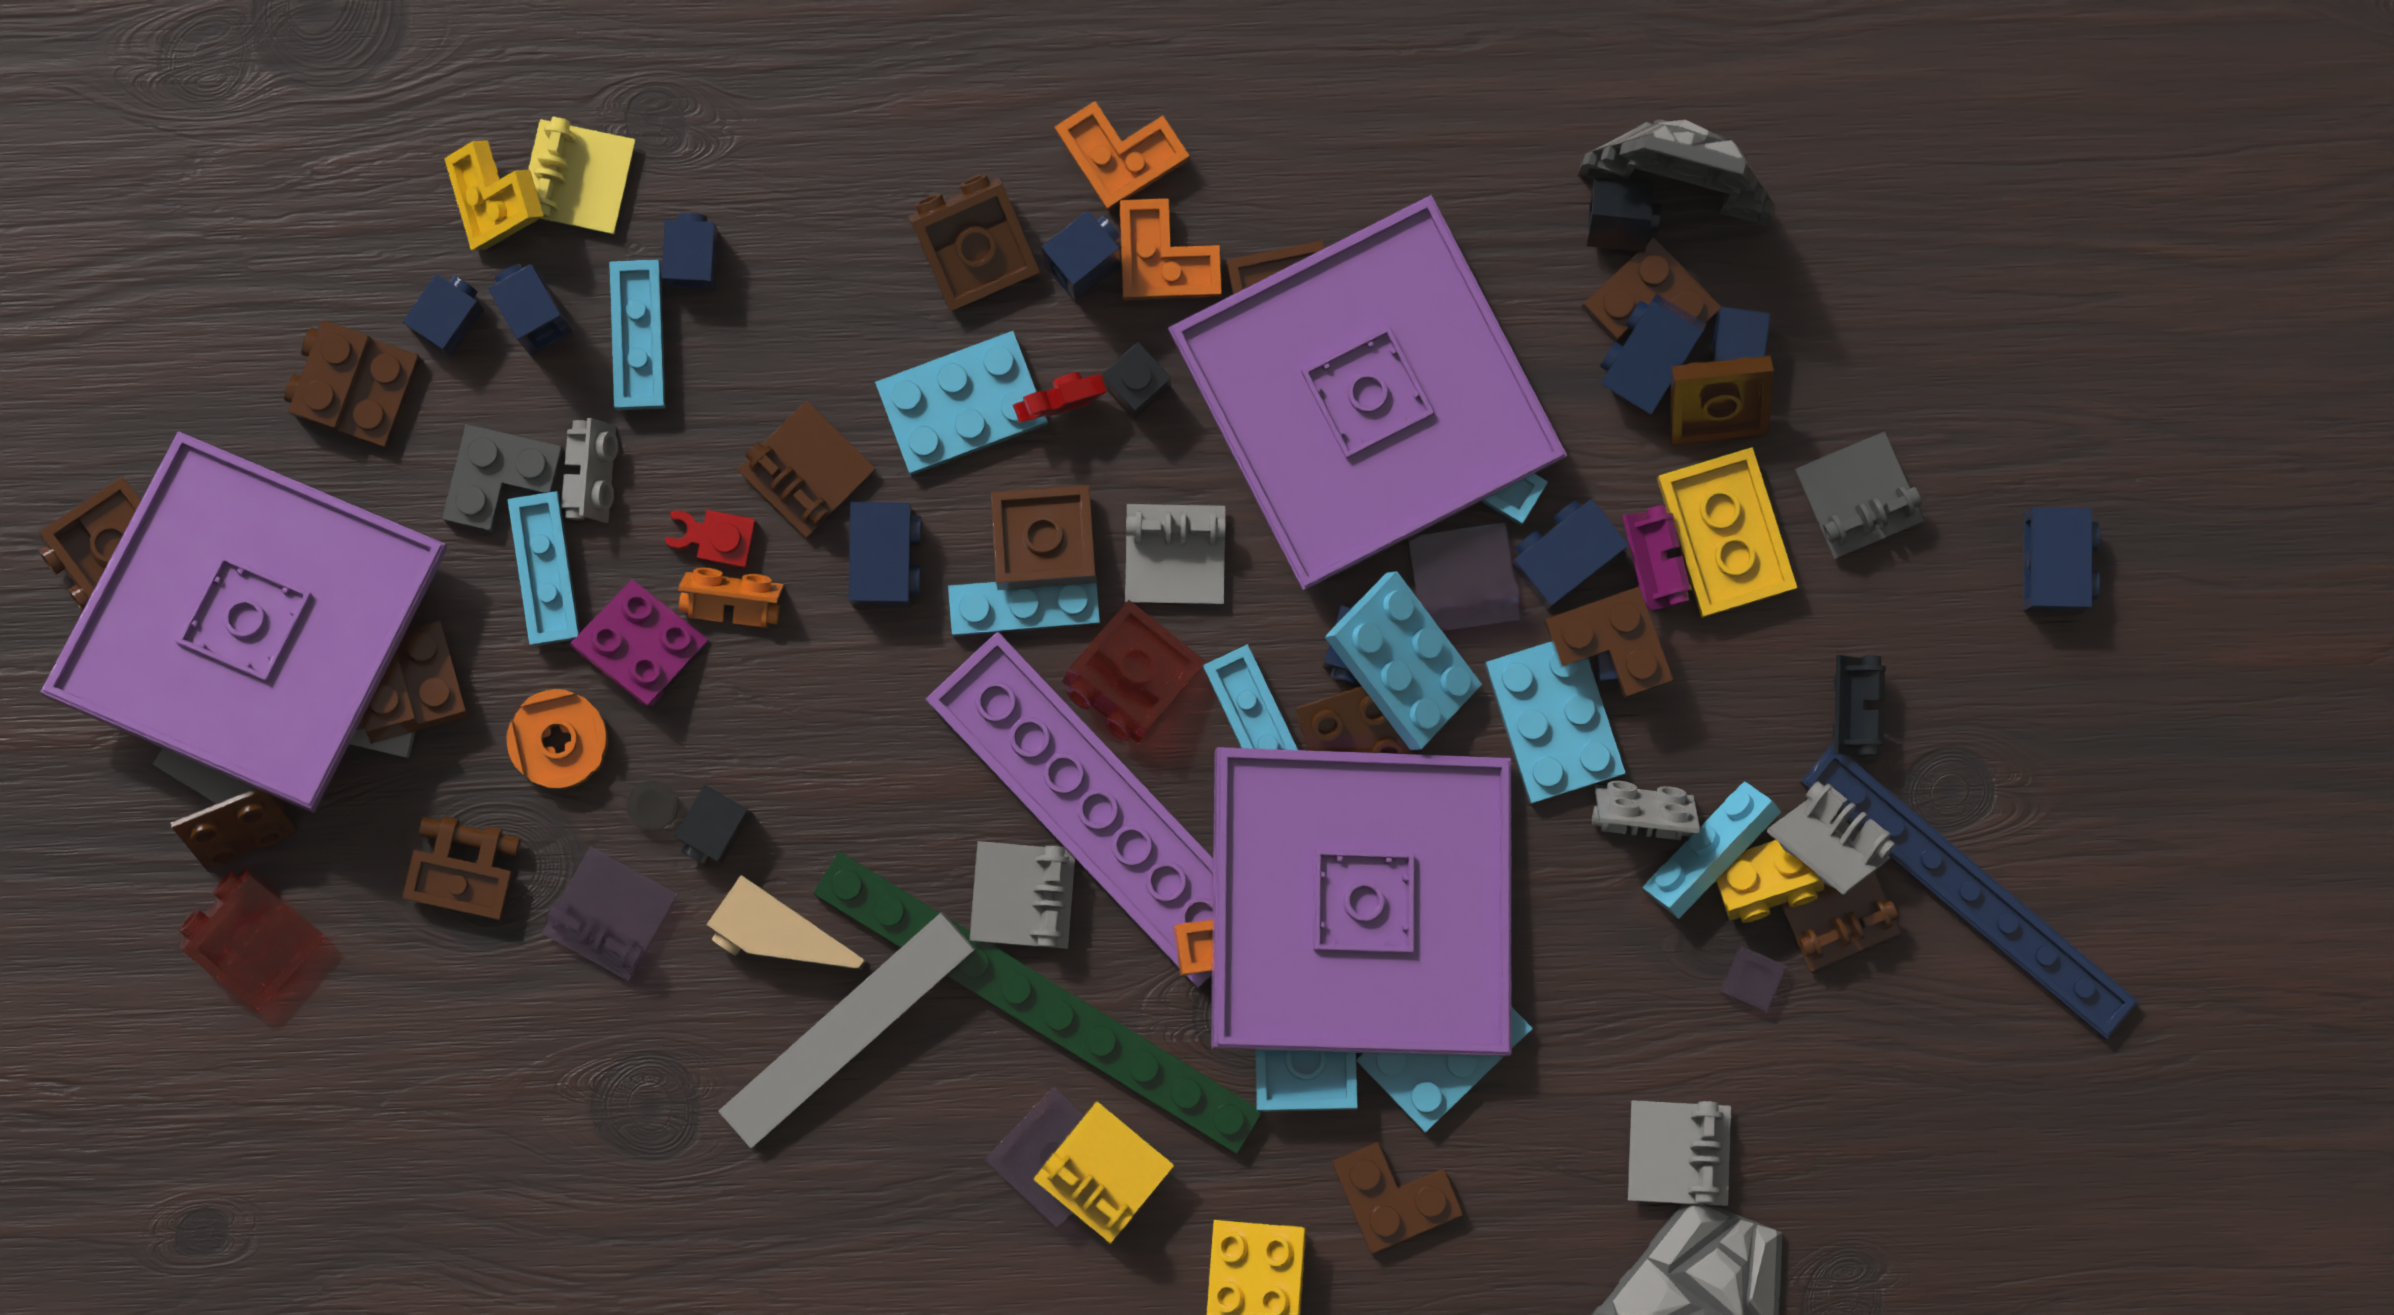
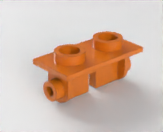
M697 568L693 572H686L679 584L678 591L689 592H681L679 612L688 613V618L723 622L725 605L734 606L732 623L767 628L768 623L778 624L780 605L771 604V602H778L784 584L771 583L772 579L770 577L759 574H747L740 579L724 577L723 573L716 569Z

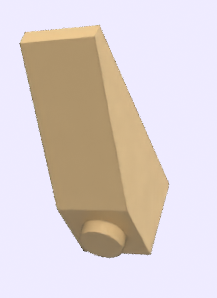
M742 875L707 923L709 927L717 931L711 940L734 956H737L739 951L743 949L752 955L860 970L867 963L862 957Z

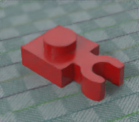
M1073 372L1052 381L1054 388L1051 390L1039 391L1024 396V401L1013 404V408L1019 423H1024L1042 416L1046 418L1085 407L1106 393L1107 390L1100 373L1082 378L1080 372Z
M678 510L670 513L671 520L684 522L687 525V533L679 539L666 537L665 543L669 547L676 550H684L693 544L699 545L698 560L747 569L757 522L755 519L706 510L704 523H699L687 512Z

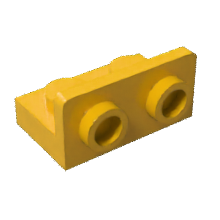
M1777 840L1745 850L1716 880L1729 920L1741 918L1742 923L1762 919L1771 913L1769 908L1786 902L1789 903L1790 907H1797L1812 902L1818 898L1817 892L1824 890V882L1819 878L1818 874L1797 856L1786 852Z

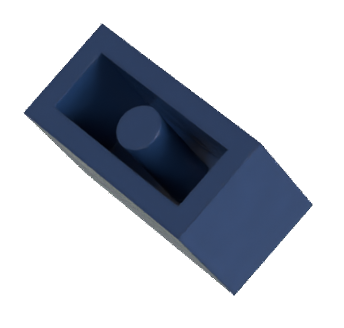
M1087 210L1042 246L1044 265L1076 302L1121 266V245L1118 242L1121 237L1103 215L1096 220L1090 211Z
M517 264L503 270L495 277L497 283L488 287L515 338L530 356L573 332L545 281L532 264L524 268L521 264Z
M1657 293L1649 305L1640 300L1625 324L1633 330L1624 346L1614 342L1600 365L1601 368L1607 371L1601 384L1649 414L1653 413L1671 384L1672 366L1684 363L1707 325Z
M1593 499L1589 500L1582 507L1576 500L1553 517L1554 521L1558 524L1545 536H1542L1536 530L1514 548L1519 556L1514 559L1511 566L1547 611L1629 546Z
M850 502L849 602L852 606L911 607V594H920L921 567L920 565H912V545H921L922 519L921 516H913V508L910 503Z
M2032 507L2023 514V611L2083 612L2092 607V600L2098 599L2100 577L2098 570H2092V551H2097L2099 548L2100 527L2097 521H2092V508Z

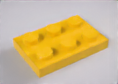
M1753 447L1657 477L1667 511L1674 515L1673 521L1680 545L1679 551L1683 557L1686 573L1701 618L1790 592L1797 588Z

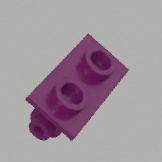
M1660 505L1647 509V512L1622 515L1639 587L1648 611L1676 607L1690 601L1688 592L1692 588L1689 585L1683 557L1670 559L1668 551L1680 547L1673 521V513H1668L1666 505Z

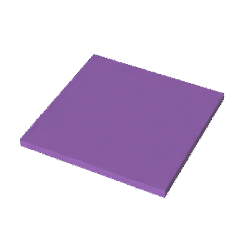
M1432 195L1168 327L1173 341L1302 591L1363 562L1567 457L1560 440Z
M178 431L40 693L45 698L314 813L447 551L445 543Z
M1217 747L1215 749L1211 1049L1510 1056L1511 758Z

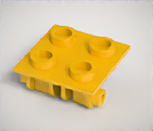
M1096 1102L1033 1180L1111 1243L1174 1165L1099 1102Z
M1214 1220L1207 1315H1300L1306 1228Z

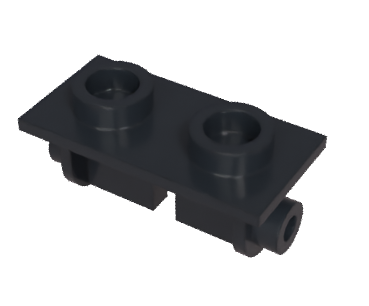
M1836 655V673L1834 676L1835 722L1833 724L1834 754L1868 758V756H1879V746H1884V711L1869 710V701H1884L1886 666L1881 665V656L1864 655L1861 658Z

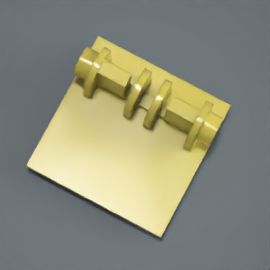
M552 117L551 121L540 119L528 169L531 171L535 188L540 198V205L544 215L540 219L615 234L636 140L570 126L571 122L563 118Z

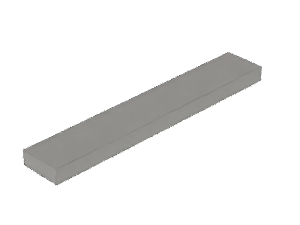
M941 912L718 1112L750 1148L754 1147L972 953L975 948L949 918Z

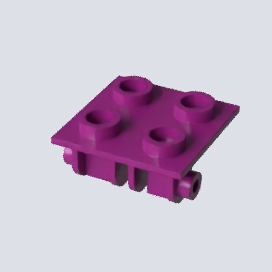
M631 579L570 643V646L579 652L580 656L586 658L599 668L605 676L615 681V684L621 686L635 697L640 704L646 707L648 705L653 707L665 692L663 689L708 642V639Z

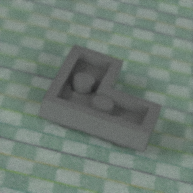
M465 424L442 520L493 533L504 485L540 494L553 492L564 448L555 444Z

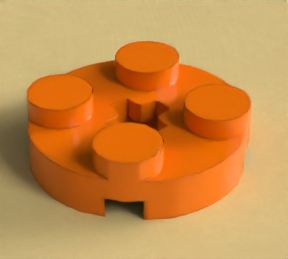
M562 689L539 692L529 697L520 706L521 708L515 714L513 721L511 720L507 730L509 756L515 768L535 784L549 789L572 788L587 781L604 763V756L608 748L606 723L601 713L582 696ZM554 726H560L563 733L571 734V741L565 744V751L557 753L554 747H546L544 744V738L552 736L551 728Z

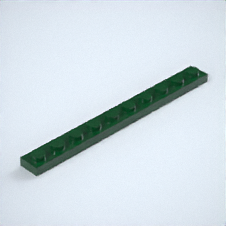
M840 851L813 892L819 898L899 947H903L940 914ZM949 919L969 941L970 931ZM969 941L975 950L946 976L1236 1154L1238 1153L1262 1113L1257 1112V1107L990 943Z

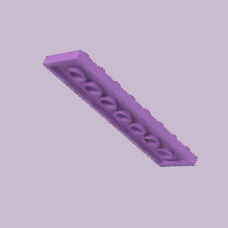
M997 631L926 698V701L1179 968L1173 926L1213 919V858ZM1212 972L1187 975V977L1199 988L1212 975Z

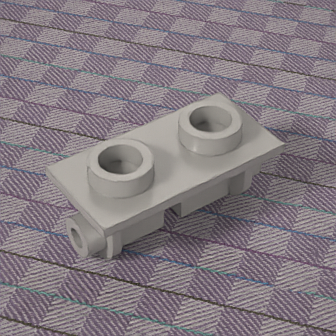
M587 418V421L573 420L572 429L567 430L565 465L581 467L580 475L564 474L560 508L565 510V519L582 521L584 518L608 523L609 509L614 500L612 486L613 461L618 452L615 425Z

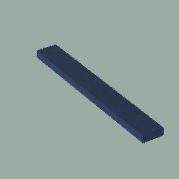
M1834 744L1826 750L1799 782L1808 790L1817 781L1824 786L1827 784L1833 786L1835 790L1848 799L1838 815L1851 802L1854 803L1856 808L1847 821L1849 824L1859 814L1865 812L1868 817L1859 829V832L1869 819H1872L1884 830L1888 831L1891 834L1889 839L1896 844L1888 856H1890V859L2103 1039H2108L2139 1002L1850 757L1834 754Z

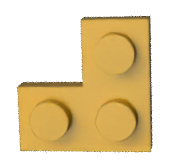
M488 140L472 141L444 158L471 251L488 249L544 216L531 171H513L499 180L497 166L493 160Z

